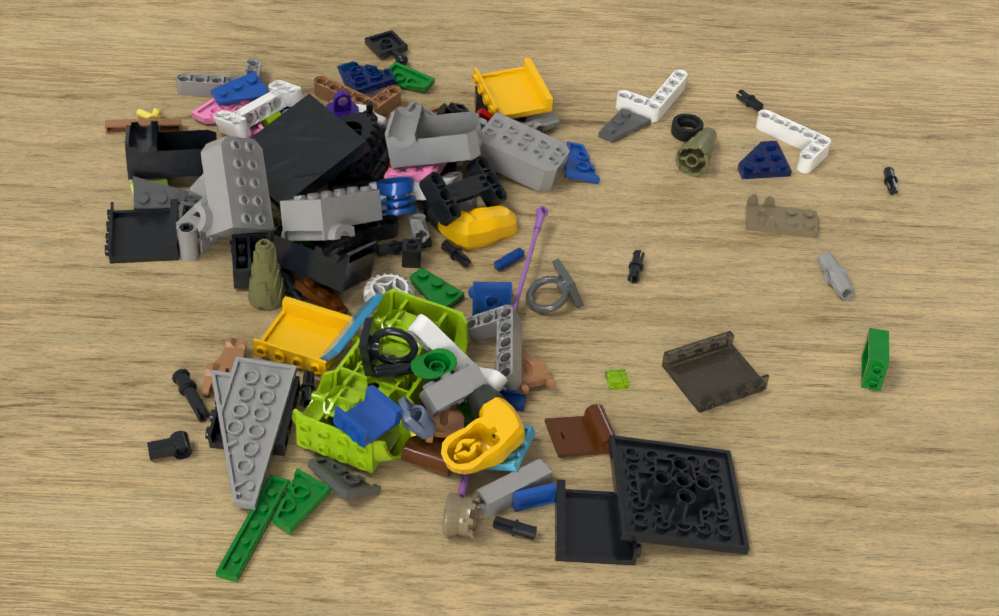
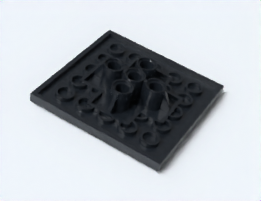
M610 435L608 445L620 540L747 555L750 548L730 450Z

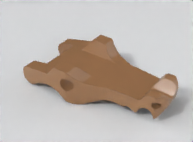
M227 338L220 358L214 363L206 365L202 396L210 397L211 389H213L211 370L225 372L226 368H228L231 373L236 356L245 357L247 349L246 340L241 339L238 341L235 338Z
M522 348V381L516 390L521 395L529 394V388L545 384L548 389L554 388L555 380L550 375L546 363L541 359L532 358L526 349Z
M455 404L450 409L431 417L436 423L437 428L431 437L425 439V442L432 443L434 437L447 438L449 435L464 428V416Z

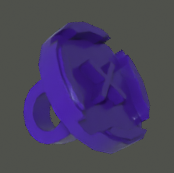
M343 90L335 93L333 101L326 106L338 118L343 115L347 116L349 113L356 114L359 112V107L352 102L350 94ZM342 97H346V100H339V99L342 98Z

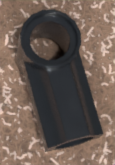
M185 431L174 432L167 439L147 442L150 460L174 456L176 459H185L192 454L189 435Z

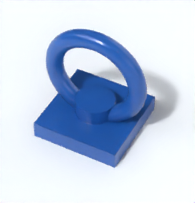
M473 282V286L468 290L469 297L473 299L472 316L503 305H511L513 297L512 282Z

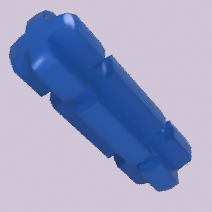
M521 248L515 249L514 252L512 251L496 260L494 268L498 271L503 270L505 267L523 258L525 251Z

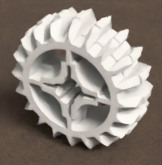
M384 273L382 276L377 274L376 278L371 277L370 281L366 282L363 290L364 301L367 302L377 293L382 295L393 288L415 296L414 286L406 277H400V274L393 275L391 273L386 275Z

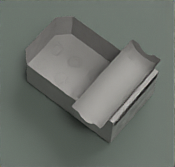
M416 105L415 110L412 112L406 111L404 107H397L396 111L391 112L385 132L391 168L472 160L481 154L483 137L479 114L469 111L423 116V105Z
M498 112L493 115L481 130L483 143L480 156L488 160L496 176L500 173L536 191L542 192L550 191L563 174L570 153L566 143Z
M225 136L207 143L201 151V159L208 202L194 204L195 212H199L201 220L197 224L198 232H206V237L232 238V235L255 234L272 231L274 223L261 146L255 139Z
M358 186L347 187L346 191L345 189H334V192L322 191L321 194L310 193L307 194V197L305 195L294 196V199L280 201L283 226L281 237L289 241L340 239V236L351 237L355 236L354 226L352 225L382 220L380 190L371 189V186L360 187V190H358Z

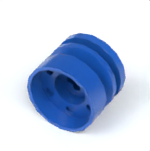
M394 177L376 182L380 195L386 196V198L381 199V205H384L381 207L382 214L402 215L417 210V204L411 203L416 201V196L408 195V193L415 191L413 177Z

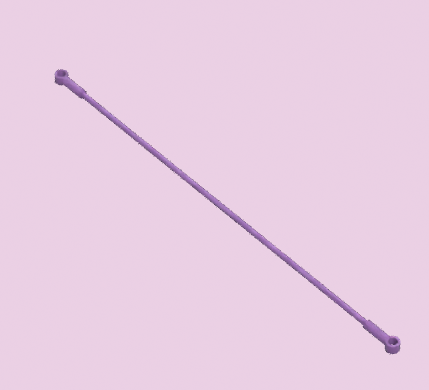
M544 206L539 207L535 211L537 218L533 228L534 233L513 303L515 311L518 307L538 233L541 230L544 217L548 215V210ZM470 474L462 475L457 495L463 498L466 497L471 479Z

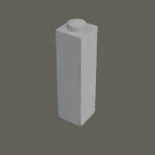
M539 458L519 468L518 471H513L477 489L476 497L480 499V504L477 506L483 509L488 518L511 507L513 492L551 483L553 473L550 466Z

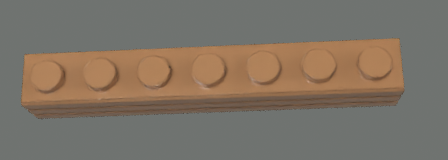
M182 119L105 120L106 135L126 134V125H131V122H139L140 126L148 127L151 121H158L159 132L182 131Z

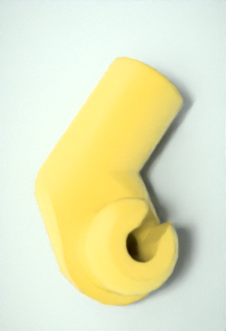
M154 108L153 113L138 109L136 112V116L142 119H160L162 117V110Z

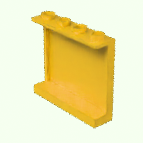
M531 58L524 59L523 67L480 74L477 67H474L472 82L476 84L478 94H481L483 103L487 105L488 112L494 115L498 112L513 119L552 112L553 97Z
M285 296L282 300V311L260 340L253 339L254 354L279 363L295 365L297 369L313 371L315 374L322 376L324 372L332 369L347 345L329 362L319 358L351 320L352 316Z

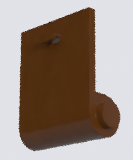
M601 404L589 406L585 410L584 416L545 418L544 422L558 457L609 454L608 439L610 435H615Z
M416 435L410 437L405 443L401 460L446 476H450L452 473L455 474L447 468L441 455L442 443L446 438L434 437L432 443H426L425 439Z

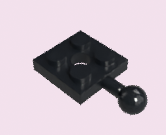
M393 30L365 38V44L380 59L393 55L396 58V62L402 65L408 63L407 55L401 53L408 51V45Z

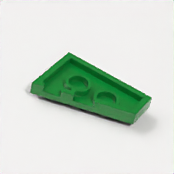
M394 62L376 80V83L381 86L396 85L401 89L426 93L435 84V78Z
M420 268L409 276L411 284L418 293L431 302L452 308L464 299V292L424 268Z
M297 468L292 482L287 487V493L284 499L281 500L273 517V524L291 534L331 494V487Z

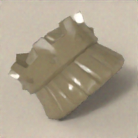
M449 493L443 514V534L445 536L459 534L460 536L474 539L473 531H477L478 519H482L485 515L482 508H477V505L480 504L479 497L473 498L468 496L463 498L455 493Z

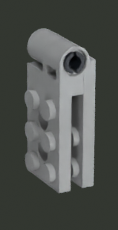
M207 194L197 203L208 202ZM195 205L176 222L180 258L185 262L197 260L199 252L203 254L219 238L206 237V232H198L197 224H199L201 216L199 212H195Z

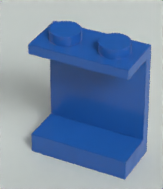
M374 385L366 388L364 401L345 412L337 406L334 411L333 423L338 429L347 434L353 442L364 448L399 425L403 409Z

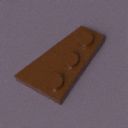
M309 278L295 281L293 287L317 306L347 315L349 309L330 287Z

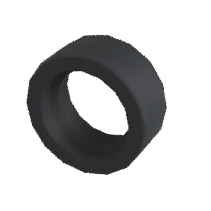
M679 114L672 120L671 134L676 139L687 142L699 131L703 130V121L693 114ZM682 126H688L693 129L682 128Z

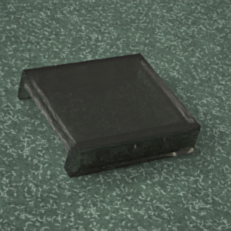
M731 331L664 352L662 367L699 413L756 393H761L767 388L769 375H758L733 345L735 335Z

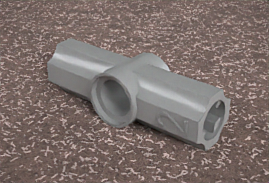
M552 113L540 118L531 116L523 124L545 133V131L559 126L560 121L557 114Z
M417 208V210L407 213V218L410 225V234L414 239H422L423 243L429 238V230L426 224V216Z
M824 252L818 257L817 262L824 272L825 283L832 285L842 300L849 299V297L854 295L855 290L848 280L846 268L840 267L829 252Z

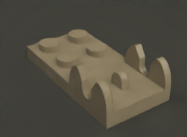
M752 194L746 204V230L817 238V211L775 206V200L772 196L767 197L764 204H759L757 195Z

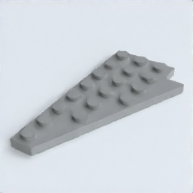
M236 356L231 373L211 370L234 507L256 510L296 376L297 366Z

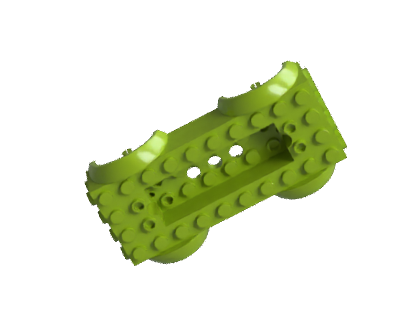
M394 288L381 295L383 297L382 301L378 304L374 315L370 316V318H374L376 331L387 327H395L407 331L418 315L422 314L429 318L467 354L468 323L463 312ZM355 334L352 337L353 347L335 370L324 372L317 390L311 394L312 400L303 413L295 408L292 413V420L296 426L297 445L338 460L341 463L373 473L380 462L393 461L401 457L403 447L411 437L410 431L400 423L362 448L333 423L335 408L339 406L346 412L365 399L368 384L373 383L379 384L377 389L398 406V400L403 396L408 398L414 405H419L422 402L419 394L424 390L423 386L431 382V380L423 379L413 374L402 375L394 378V376L381 378L365 376L358 347L360 338ZM384 336L381 338L383 344L382 353L387 356L398 358L406 356L410 352L409 344L400 337ZM418 343L417 356L427 353V351ZM377 360L376 366L388 364L382 363L381 361Z

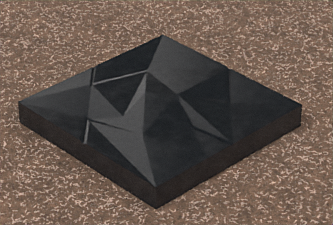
M310 93L250 138L255 139L263 149L270 200L279 207L280 201L294 199V196L305 195L307 197V194L315 193L371 150L364 138Z

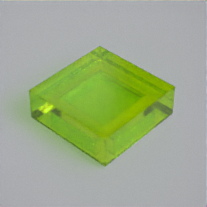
M625 369L605 371L609 390L629 388V380Z

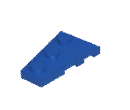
M255 71L211 90V95L219 106L238 104L240 101L245 100L252 102L269 93V90Z
M567 141L566 145L570 153L565 166V177L572 180L599 184L600 178L594 172L595 167L589 161L590 157L584 144Z

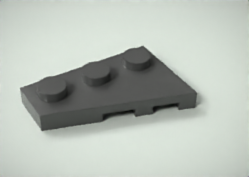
M622 108L599 131L598 137L614 143L627 137L628 133L632 131H639L642 126L647 127L651 125V119Z
M133 176L134 210L170 208V199H178V206H180L181 201L188 202L189 191Z
M327 456L309 460L308 467L345 500L377 495L380 492L381 486L375 483L372 486L364 482L365 477L359 474L353 475L348 473L347 467Z

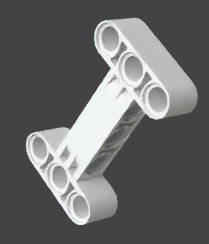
M282 80L271 82L268 85L269 93L233 113L226 110L217 112L214 115V119L219 132L228 136L248 138L251 136L250 127L287 106L292 107L303 99L304 95L301 87Z

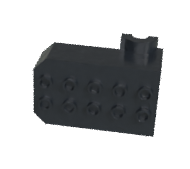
M151 121L148 127L140 126L139 122H131V125H126L125 135L128 180H132L133 176L142 179L201 176L204 173L201 151L207 143L217 140V133L211 130L159 132L158 121Z
M282 225L273 228L271 231L270 242L276 247L278 264L282 268L340 292L371 278L378 245L377 241L379 239L372 236L371 239L366 240L362 237L361 231L354 229L355 236H340V239L308 241L317 245L314 251L282 238Z

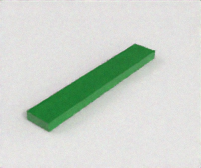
M274 475L269 476L261 491L256 510H250L216 570V577L238 583L273 519L281 500L285 497L291 480Z

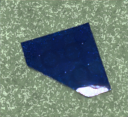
M354 61L337 66L343 84L362 94L396 84L391 69L385 68L380 70L377 66L368 64L361 66L358 65V62Z
M773 140L761 141L738 163L737 167L741 179L790 177L792 173L778 141Z

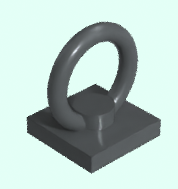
M559 258L552 261L558 276H545L536 280L526 293L528 306L539 313H550L560 309L569 297L577 309L584 305L574 280ZM555 283L562 294L560 299L546 306L537 304L533 298L535 291L542 285Z

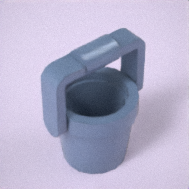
M405 396L398 400L399 407L403 409L402 425L422 439L431 437L436 431L437 426L428 414V411L421 405H414Z

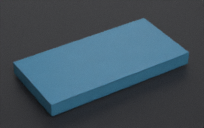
M379 293L359 308L319 359L329 362L343 350L363 325L365 318H368L382 301L383 297Z

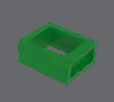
M869 328L861 355V388L881 391L889 366V331Z

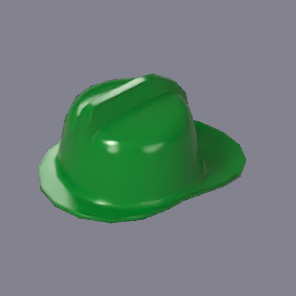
M437 348L414 358L411 362V370L420 378L438 382L441 376L455 369L457 358L450 350Z

